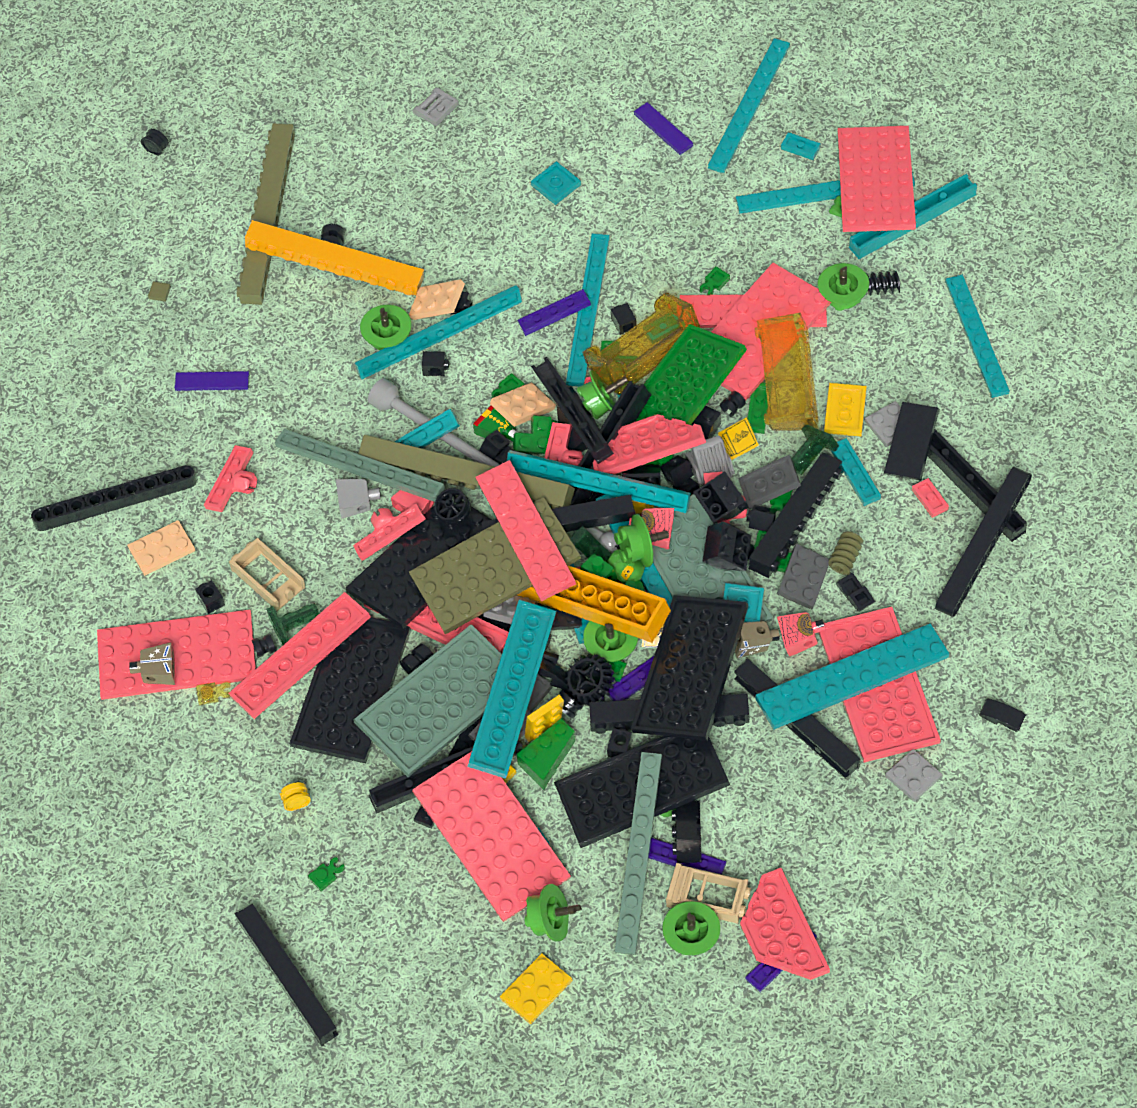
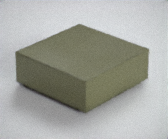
M153 281L148 298L166 302L171 285Z

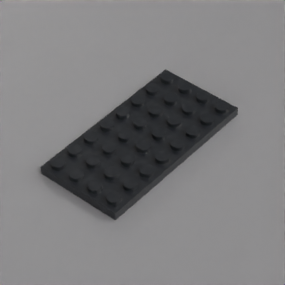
M433 506L424 514L426 518L424 521L399 537L346 586V592L404 629L428 606L411 578L409 571L483 531L481 522L492 520L491 518L471 506L470 514L463 522L457 525L446 524L436 514ZM448 512L442 516L447 518Z
M673 596L670 605L671 612L665 621L632 723L631 730L633 733L708 741L749 607L747 602Z
M370 617L321 660L316 666L289 743L290 747L366 764L373 741L354 723V719L391 690L411 628L406 626L402 629L391 621Z
M662 736L555 781V787L580 848L632 827L642 752L662 754L654 817L730 786V782L710 738L708 737V741Z

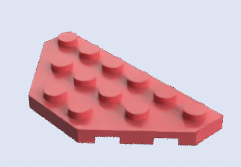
M657 414L622 426L615 440L611 439L608 443L614 454L599 464L594 460L593 467L596 471L614 475L706 443L701 425L694 424L692 426L686 424L685 421L674 418L668 420L664 416Z
M782 868L763 874L758 888L749 902L746 914L740 922V927L756 961L809 980L830 973V968Z

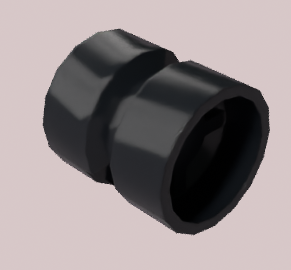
M326 224L322 227L321 240L343 246L345 230L337 224Z
M420 643L412 650V655L408 654L400 661V665L409 675L434 654L426 645Z

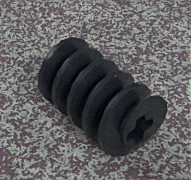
M896 270L893 271L892 276L889 271L885 272V276L882 272H878L877 277L874 272L871 273L870 278L868 276V292L870 296H872L873 290L876 291L877 295L880 294V290L887 294L888 289L894 294L895 288H897L900 293V279Z

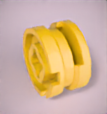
M301 782L292 783L281 790L279 794L285 810L294 811L310 803L311 798L309 793H307L306 784Z

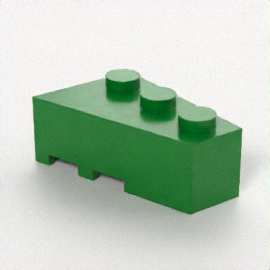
M561 718L517 753L518 765L543 790H545L548 782L554 776L557 768L575 743V731Z

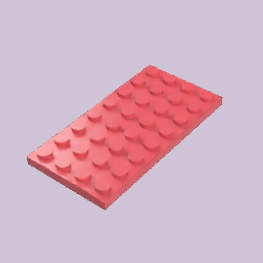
M909 126L838 128L843 232L916 230Z
M772 263L711 331L743 344L747 348L721 386L731 392L736 391L747 400L832 302L826 300L816 287L777 264Z
M892 607L824 623L826 630L818 632L829 664L902 635ZM916 671L842 701L864 763L908 752L912 749L916 750L940 744L941 739Z
M251 610L97 629L101 700L243 681L256 670L254 645L251 641L253 639ZM166 643L172 644L174 650L175 685L143 683L141 673L130 674L129 662L140 661L141 650Z
M471 751L414 788L412 792L497 915L504 922L527 907L526 900L528 896L540 895L543 887L548 884H554L558 887L570 879L571 876L501 777L467 767Z

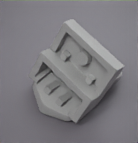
M720 436L707 439L706 443L692 447L691 452L685 453V458L691 462L694 477L699 485L704 484L703 473L721 471L723 473L725 471L730 478L735 474L731 458L726 452L723 439Z

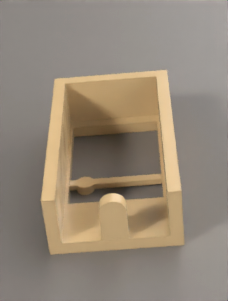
M258 538L253 542H249L240 553L235 554L229 561L231 570L276 611L281 609L305 588L304 579ZM261 554L280 570L277 575L262 586L243 570ZM281 574L289 578L272 594L266 590L267 586Z
M676 863L666 898V907L673 908L680 903L693 901L687 899L693 878L703 881L700 894L697 896L698 901L694 902L701 903L703 900L706 882L737 889L732 909L703 904L709 906L720 920L738 924L739 918H743L745 915L746 906L743 905L744 900L749 899L751 888L748 887V879L742 880Z

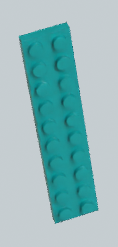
M518 601L467 767L506 779L556 611L526 601Z
M930 623L758 693L755 699L774 730L947 659L950 653Z

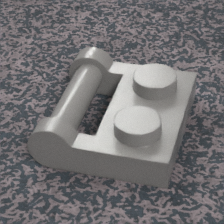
M435 87L431 91L432 94L419 106H416L412 112L416 116L437 126L459 103L457 99ZM436 98H438V99L425 111V109H426Z

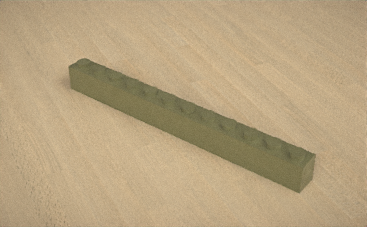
M273 123L272 129L268 131L269 144L265 146L266 158H263L262 161L263 172H260L261 184L257 187L258 199L254 201L255 214H252L251 222L254 220L274 227L278 226L295 139L293 124ZM245 247L246 257H243L242 266L244 269L243 272H240L241 284L237 287V297L240 298L241 304L262 305L272 256L260 251H252Z
M368 435L363 436L358 453L406 471H412L414 474L423 477L425 475L431 476L430 479L438 482L444 479L448 480V484L458 486L459 483L464 484V488L470 490L480 488L476 476L495 468L494 466ZM517 472L533 503L544 497L548 505L551 506V509L570 506L575 490L572 486Z

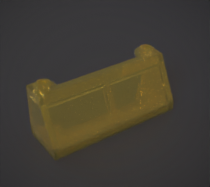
M665 292L656 299L654 304L655 312L606 348L600 351L597 346H590L583 351L587 366L595 371L607 386L623 376H626L628 382L632 381L635 384L659 365L689 324L701 328L692 304ZM626 382L625 385L619 387L614 392L620 395L625 389L628 382Z
M795 313L757 320L755 335L756 338H760L768 401V410L764 414L765 424L769 425L772 431L819 429L808 326L802 314Z

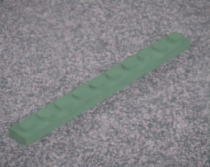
M283 429L275 441V445L278 448L433 502L445 489L444 484L286 429Z
M641 753L615 953L636 955L662 754Z

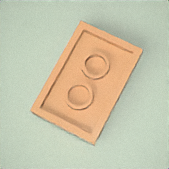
M460 279L420 287L411 307L409 317L417 320L454 313L465 283Z
M532 382L496 396L490 402V405L514 427L530 421L532 416H542L549 413L556 406Z
M178 520L127 545L144 576L195 551L193 544Z

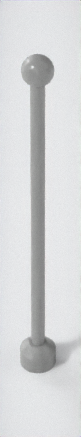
M385 378L377 381L368 395V403L380 411L394 408L420 426L431 420L400 400L398 387ZM451 432L440 438L475 462L494 467L500 465ZM596 527L580 530L598 542L599 550L603 554L610 556L615 550H620L615 547L617 544L612 531L604 533Z

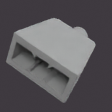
M336 479L341 519L370 511V500L381 499L379 488L368 489L365 479Z

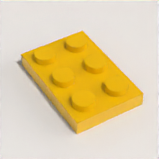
M829 383L824 426L825 434L862 436L867 386Z
M560 695L527 716L524 737L528 742L535 740L561 719L564 700Z
M541 953L505 990L500 999L531 1025L573 980Z

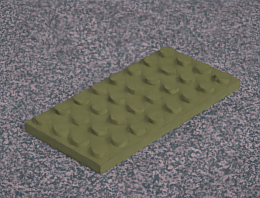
M543 497L535 501L533 504L566 565L569 566L580 560V554L545 498ZM499 522L409 571L411 578L444 634L453 631L533 586Z

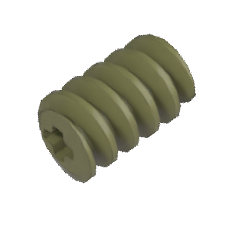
M843 532L828 562L832 570L841 575L850 574V569L853 568V563L856 561L855 557L859 555L858 551L861 550V544L864 542L859 535L853 532Z

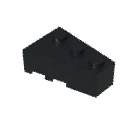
M694 800L672 810V821H676V826H672V838H676V843H672L673 855H677V863L701 862L700 800Z

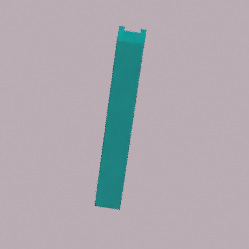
M967 173L914 202L916 228L977 195V185L968 179ZM912 230L860 231L850 237L848 248L858 259H861Z

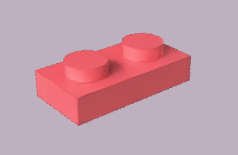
M929 478L912 486L913 493L932 518L949 509V505Z

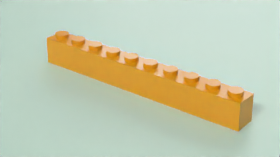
M252 220L245 235V247L252 251H260L270 256L274 255L287 261H295L305 266H312L322 271L326 270L340 276L343 275L354 280L368 282L371 285H378L406 295H417L424 279V269Z

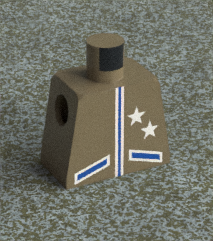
M765 621L743 623L735 649L736 657L740 658L767 651L770 642L779 641L778 629L769 630Z
M166 643L141 650L140 661L129 662L130 674L141 673L143 683L175 685L174 650L172 644Z

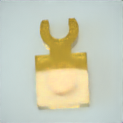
M214 682L196 686L199 706L219 702L218 697L230 698L229 692L223 691L226 688H230V684L225 682L216 687Z

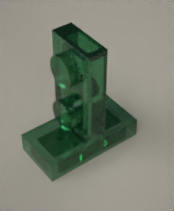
M807 424L801 429L807 440L792 457L796 472L801 476L823 448L835 452L839 447L831 434Z
M583 526L575 531L570 539L573 545L587 558L592 554H596L607 562L612 554Z
M315 603L305 605L297 611L286 613L280 618L273 606L266 609L268 618L282 646L289 641L287 631L311 622L319 615Z

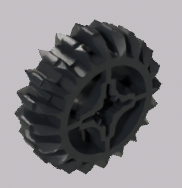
M588 653L587 656L580 655V660L574 659V665L568 664L571 669L570 671H565L568 677L564 678V680L568 683L564 688L569 687L567 693L572 694V698H576L580 705L589 706V702L605 701L604 696H610L609 689H614L611 683L616 681L612 677L615 674L614 670L611 669L612 665L607 662V659L598 654H594V656L591 653Z

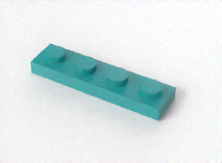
M449 409L394 442L422 449L460 427V423L454 411Z
M847 438L830 444V451L835 458L842 461L843 473L863 506L880 500L881 494Z

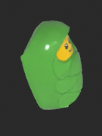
M615 550L609 556L607 563L615 569L617 579L623 584L627 581H639L645 569L641 561L638 560L631 564L627 562L622 563L619 555L621 550Z

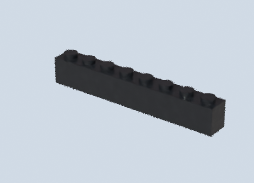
M824 452L820 454L801 482V486L796 489L749 557L748 569L767 578L773 572H777L780 561L786 559L791 545L794 546L796 544L799 533H803L807 527L808 520L814 518L817 507L822 506L825 501V495L827 492L830 493L832 491L835 480L841 478L843 474L841 460Z
M748 694L721 695L712 725L715 727H723L726 724L742 726L745 723H749ZM640 699L589 702L591 732L602 734L606 731H612L613 728L631 730Z

